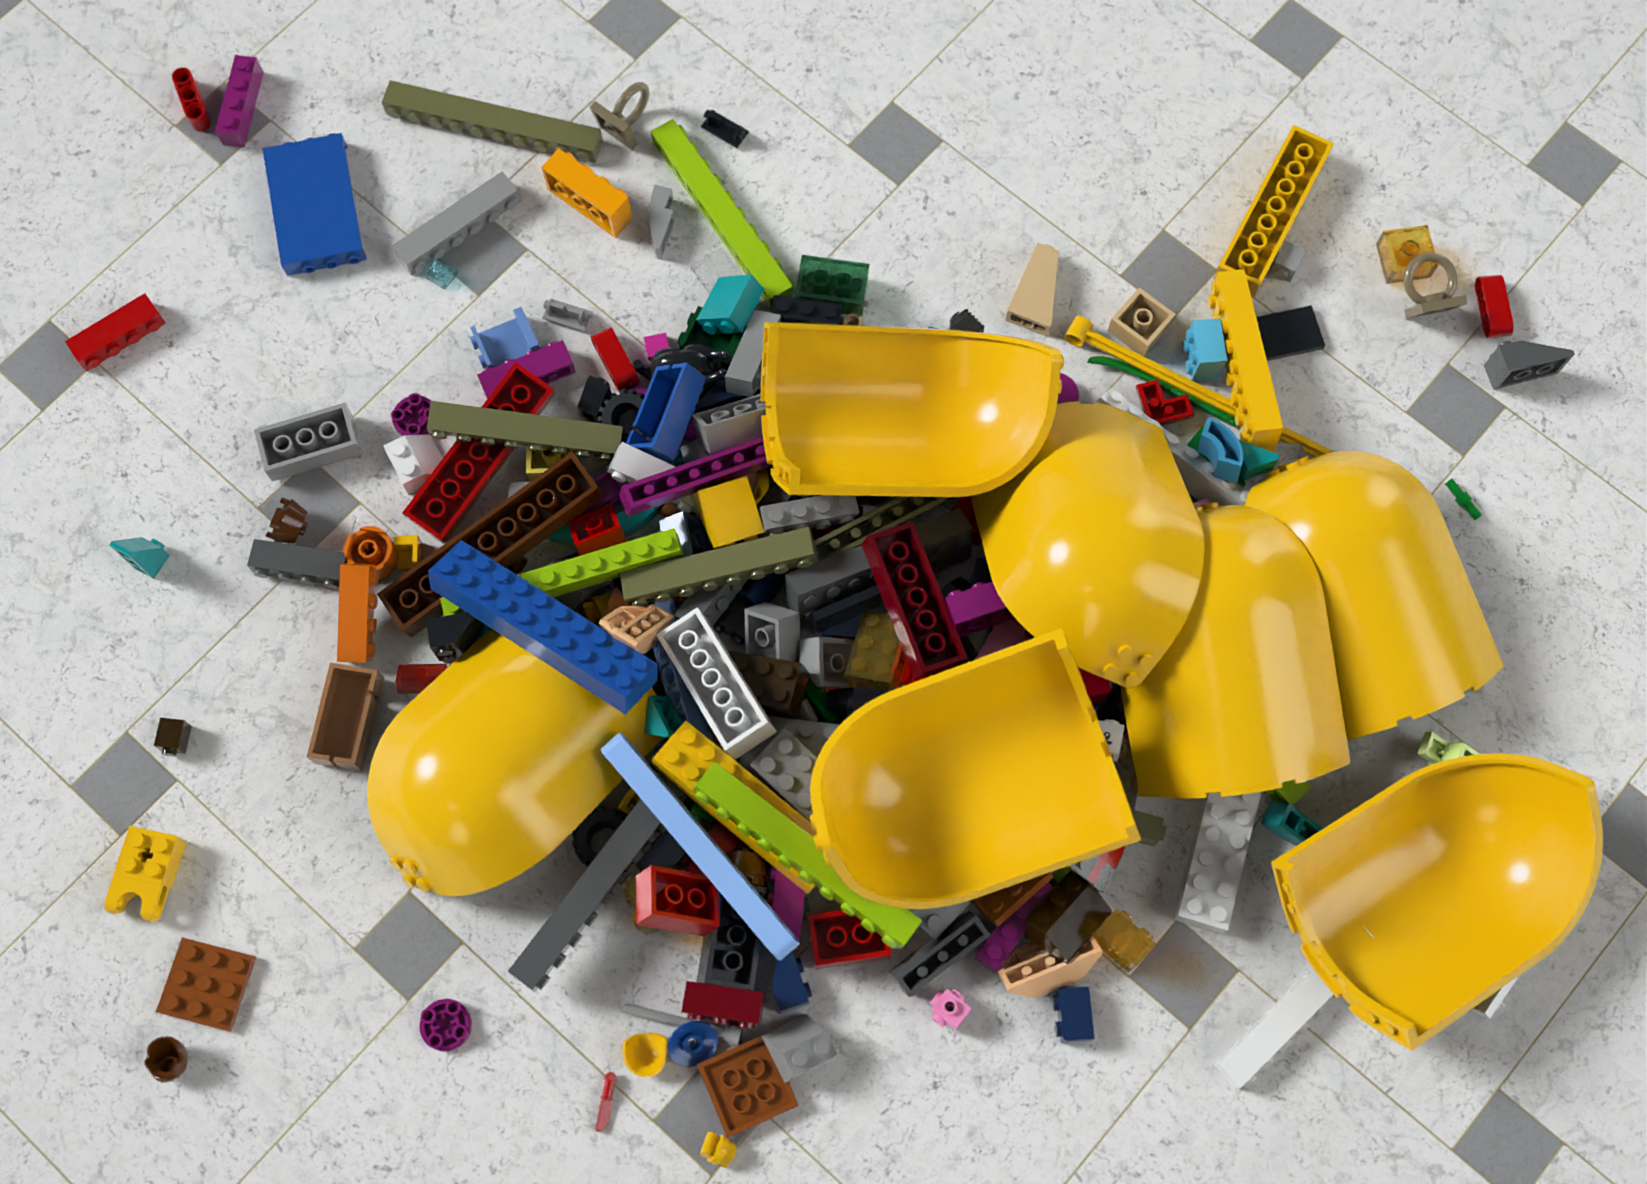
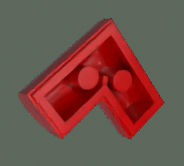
M1158 379L1136 385L1135 388L1143 412L1151 419L1156 420L1161 426L1194 418L1195 414L1188 394L1165 400Z

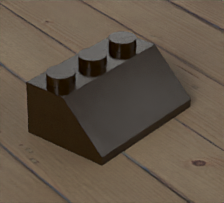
M1070 870L1026 918L1025 938L1068 964L1112 914V910L1091 882Z

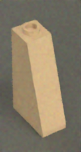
M1037 243L1007 310L1005 320L1048 337L1052 325L1059 251L1054 249V247L1048 244Z

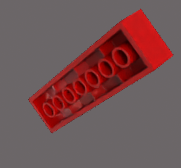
M515 362L482 405V408L540 415L555 396V392L551 386ZM471 439V442L456 440L402 514L436 540L445 544L512 454L513 448H507L504 446V443L495 442V445H484L480 443L481 440Z

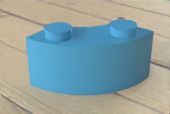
M1208 417L1201 434L1198 453L1206 456L1212 462L1215 469L1214 477L1237 484L1243 462L1242 446L1236 435L1228 427Z

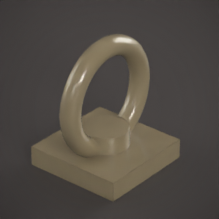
M636 82L629 86L619 97L613 112H610L596 101L590 106L598 126L632 151L638 144L630 126L641 116L648 103L649 87L644 82ZM641 91L636 107L626 118L622 115L625 105L635 93Z
M1433 252L1423 253L1413 258L1407 265L1403 276L1404 288L1409 298L1418 305L1404 310L1406 319L1449 311L1467 304L1466 295L1452 297L1457 288L1458 277L1454 265L1445 256ZM1424 262L1440 264L1448 276L1446 290L1426 296L1420 295L1413 285V274L1416 268Z

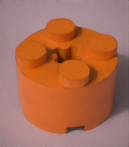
M365 526L360 528L359 531L354 534L352 533L347 538L344 545V555L348 563L375 565L379 579L388 578L396 567L398 552L394 543L378 527Z

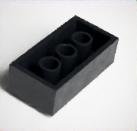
M752 885L767 902L769 888ZM719 892L720 927L703 937L696 982L754 991L761 940Z

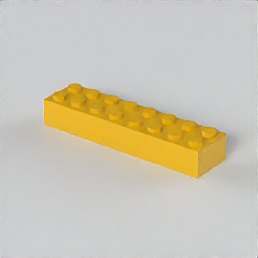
M1295 125L1292 126L1218 265L1213 279L1216 278L1217 272L1244 269L1251 297L1255 298L1334 145L1333 142Z
M1245 270L1217 272L1215 281L1211 283V295H1208L1207 302L1209 309L1213 311L1212 319H1221L1227 355L1225 378L1227 386L1231 387L1230 401L1231 405L1235 406L1236 409L1235 423L1237 426H1240V440L1274 452L1283 431V424Z
M685 721L653 757L651 766L808 895L815 886L813 883L811 885L807 884L798 876V871L792 867L789 869L783 866L778 861L779 857L770 851L768 853L762 850L757 845L758 841L751 835L747 837L740 833L734 822L730 819L725 821L715 812L717 809L709 803L708 805L701 803L695 797L696 793L693 792V789L712 763L716 762L814 837L817 835V831L814 830L812 823L689 722Z

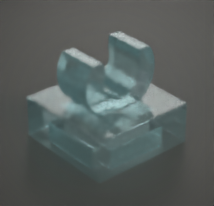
M438 258V260L433 262L425 275L428 280L445 290L458 275V270Z

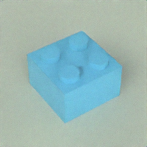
M1220 318L1193 320L1190 328L1186 331V338L1182 341L1183 353H1187L1186 373L1190 374V378L1194 382L1219 380L1227 363Z

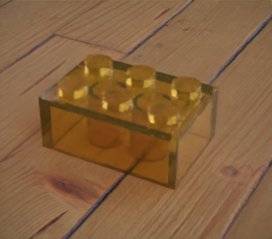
M864 610L844 675L850 688L885 690V693L899 688L907 659L889 614Z

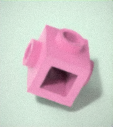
M948 989L944 993L939 991L930 1002L933 1005L930 1011L934 1014L932 1019L944 1028L947 1025L953 1031L956 1030L972 1008L964 1003L966 998L954 989L952 992ZM950 1005L953 1011H946L945 1006Z

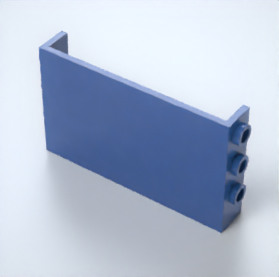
M331 133L327 136L307 138L302 141L286 142L282 145L262 148L280 262L287 276L313 273L319 269H332L339 265L357 264L360 261L367 260L362 247L345 150L348 147L342 133Z

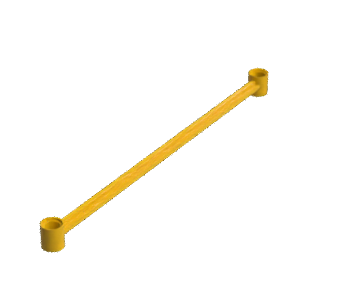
M1076 316L1064 336L1066 341L1074 346L1082 347L1084 342L1235 417L1236 409L1235 406L1231 405L1230 399L1092 331L1093 324L1085 317ZM1283 426L1279 440L1313 457L1334 452Z

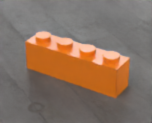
M340 564L338 662L367 663L372 661V657H375L376 644L373 643V633L377 629V620L374 619V609L377 608L378 597L374 593L375 585L378 584L379 574L373 564Z

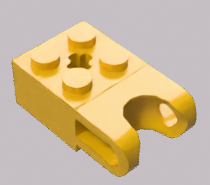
M129 826L105 899L104 908L106 912L120 914L124 911L130 899L140 896L142 900L140 912L142 918L147 922H157L162 915L169 890H172L187 841L175 835Z

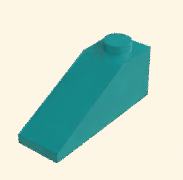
M143 537L111 541L109 544L134 569L153 579L170 556L163 549L165 545L153 538L151 541Z
M1270 802L1260 823L1278 837L1295 846L1323 829L1290 803Z

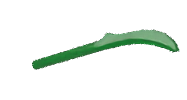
M1093 356L1087 361V363L1109 366L1125 371L1147 382L1157 380V378L1114 358ZM1159 380L1163 391L1176 397L1187 395V393ZM1188 394L1192 406L1235 428L1237 427L1235 417Z

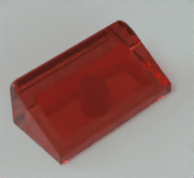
M447 664L399 665L395 680L398 693L420 694L447 669Z

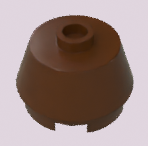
M282 497L280 503L284 505L282 508H276L269 527L274 529L272 533L268 531L265 537L273 539L274 542L295 544L298 535L303 536L308 526V523L305 522L308 512L293 499L288 500Z
M739 847V851L727 852L728 858L751 885L760 887L765 885V879L769 876L764 858L758 853H754L752 848Z

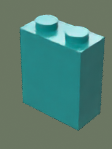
M752 274L719 277L696 320L701 324L704 331L709 334L743 332L765 289Z

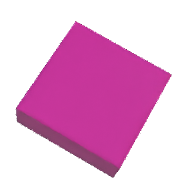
M666 333L644 337L649 361L653 360L657 350L669 348Z

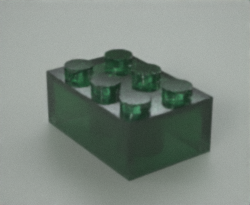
M802 255L795 298L842 304V314H856L863 317L870 264Z

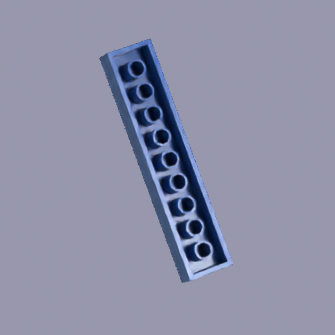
M462 540L428 570L430 587L433 591L625 715L657 682V663L630 646L618 641L605 630Z

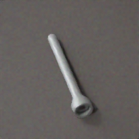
M628 1003L622 1007L625 1014L677 1027L690 1021H696ZM710 1024L716 1031L717 1037L724 1038L728 1045L739 1046L743 1027L733 1024L732 1027L727 1026L724 1028Z

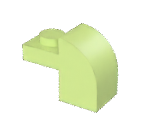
M1434 732L1424 733L1418 755L1428 761V766L1453 758L1480 754L1465 743H1448Z

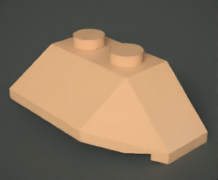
M649 604L646 607L638 605L620 606L603 617L599 624L603 630L611 634L616 640L644 655L654 648L659 641L656 634L667 628L675 616L655 604Z
M1092 935L1066 964L1033 942L1013 949L1003 966L998 970V973L1009 993L1036 999L1083 979L1103 952Z

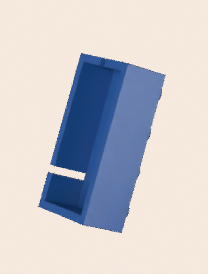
M688 363L673 364V366H657L633 424V427L652 440L649 441L635 430H631L626 444L662 461H674L679 452L683 436L687 432L690 418L695 411L699 395L703 391L706 377Z

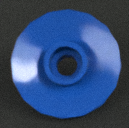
M690 1021L680 1025L673 1031L668 1040L670 1058L676 1064L684 1067H695L697 1064L710 1059L717 1050L718 1038L716 1031L710 1024L702 1021Z

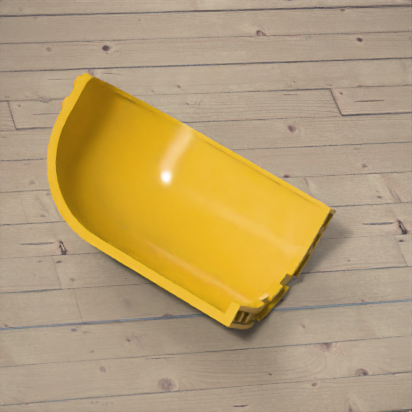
M764 322L761 402H765L766 415L761 416L767 463L773 464L774 468L771 469L770 473L774 481L789 495L967 497L991 491L1013 479L1024 470L1046 441L1056 414L1058 394H1060L1062 389L1060 371L1064 366V356L1060 353L1059 349L1040 342L990 333L932 328Z
M1080 401L1057 404L1056 414L1048 437L1040 451L1026 468L1005 484L991 491L970 496L990 575L1003 603L1018 622L1035 638L1062 628L1077 667L1124 687H1135L1142 683L1170 648L1192 608L1204 562L1203 529L1160 427L1122 409L1103 403L1081 404Z
M1338 451L1309 459L1307 455L1290 464L1286 463L1278 466L1274 470L1265 473L1266 478L1258 481L1250 489L1245 506L1262 510L1286 525L1305 546L1318 571L1325 597L1347 740L1398 726L1397 722L1406 719L1408 716H1411L1414 720L1464 698V691L1468 689L1476 691L1485 685L1504 667L1439 507L1430 492L1411 472L1401 465L1376 454L1361 451Z
M1218 502L1203 504L1204 508L1199 506V504L1194 505L1203 529L1204 562L1192 608L1178 636L1142 683L1135 687L1120 685L1139 797L1190 799L1207 798V793H1220L1221 797L1250 794L1282 788V782L1293 780L1294 784L1302 783L1351 764L1325 597L1318 571L1299 538L1280 520L1262 510L1242 505L1218 506Z
M490 628L393 719L375 750L370 766L367 788L370 819L379 842L390 857L389 862L403 874L404 877L402 879L404 883L410 888L416 887L423 892L428 891L443 896H464L485 891L507 882L545 858L624 779L602 753L601 748L621 732L644 758L663 738L662 736L644 734L647 699L650 695L657 696L653 688L651 687L625 715Z
M1062 628L892 690L871 700L851 714L829 737L816 760L811 778L810 795L813 814L810 815V820L814 830L817 831V835L814 836L815 845L818 851L823 850L826 864L828 867L833 866L843 883L859 896L869 901L895 908L932 909L963 903L1141 840L1120 777L1113 763L1112 755Z
M1517 754L1463 756L1438 762L1409 774L1271 862L1287 922L1292 933L1297 932L1303 943L1300 946L1301 951L1328 989L1337 998L1342 996L1351 1005L1349 1010L1354 1015L1390 1039L1413 1051L1544 959L1563 942L1575 927L1592 896L1602 861L1603 829L1596 785L1591 778L1543 759Z

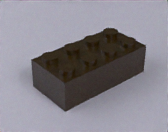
M727 651L766 714L791 719L798 718L810 675L802 663Z

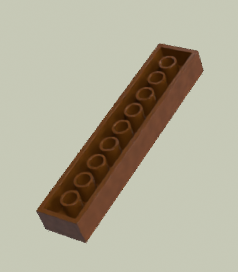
M570 452L389 584L377 595L400 630L413 637L427 627V619L437 618L444 614L440 600L442 596L431 589L428 570L461 540L507 568L605 497V495L577 456Z

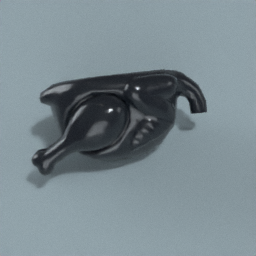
M689 344L682 350L676 347L657 350L651 364L643 365L642 361L638 359L633 362V367L650 384L657 366H673V364L688 363L706 377L703 391L699 395L703 396L717 381L724 380L727 370L724 368L718 369L714 359L729 361L732 358V354L727 350H715L702 344Z

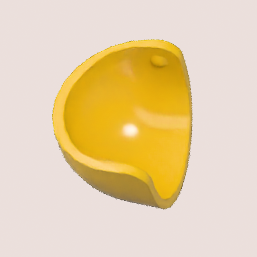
M639 1033L628 1037L623 1042V1061L633 1074L646 1078L657 1075L663 1069L668 1055V1041L665 1036L657 1033Z

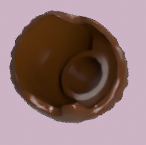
M173 1037L156 1038L147 1047V1056L144 1061L145 1067L158 1082H171L180 1077L187 1068V1049L179 1040Z

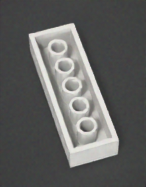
M698 607L656 634L724 750L734 760L777 732L710 622Z
M1261 792L1221 797L1220 793H1207V798L1203 799L1173 920L1221 935L1228 931Z

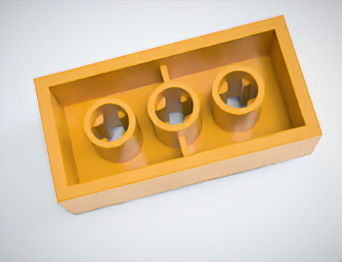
M558 148L541 167L548 191L614 238H617L633 220L628 194L620 188L616 189L605 177L596 175L588 165L579 163L571 153H565Z

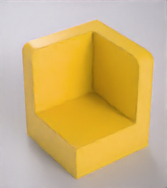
M418 535L394 536V546L398 551L397 568L400 571L410 570L422 561V541Z

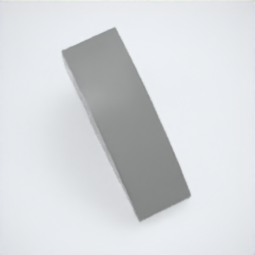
M654 185L649 208V224L657 259H662L675 223L674 211L670 209L673 202V194L670 188Z

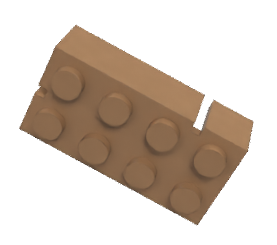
M330 663L307 753V758L314 764L336 767L337 764L340 768L362 771L378 702L374 698H380L384 677L378 670Z

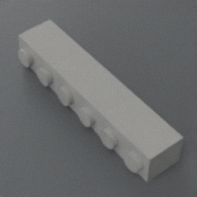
M500 172L393 244L392 249L398 260L412 276L416 272L424 270L432 261L443 257L451 248L459 246L469 236L477 234L488 223L496 221L507 210L515 208L521 202L519 192L507 176Z

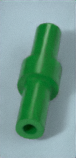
M1453 478L1445 483L1447 488L1456 497V503L1460 507L1463 506L1474 521L1482 516L1480 511L1471 502V496L1467 492H1463Z

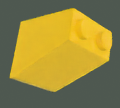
M747 476L700 490L691 495L713 548L735 545V541L744 539V542L759 539L758 534L764 533Z

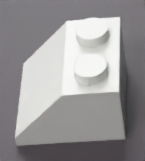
M431 434L404 435L383 446L408 495L422 487L443 459Z

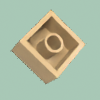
M1139 287L1111 319L1108 332L1133 351L1145 357L1170 329L1176 314Z

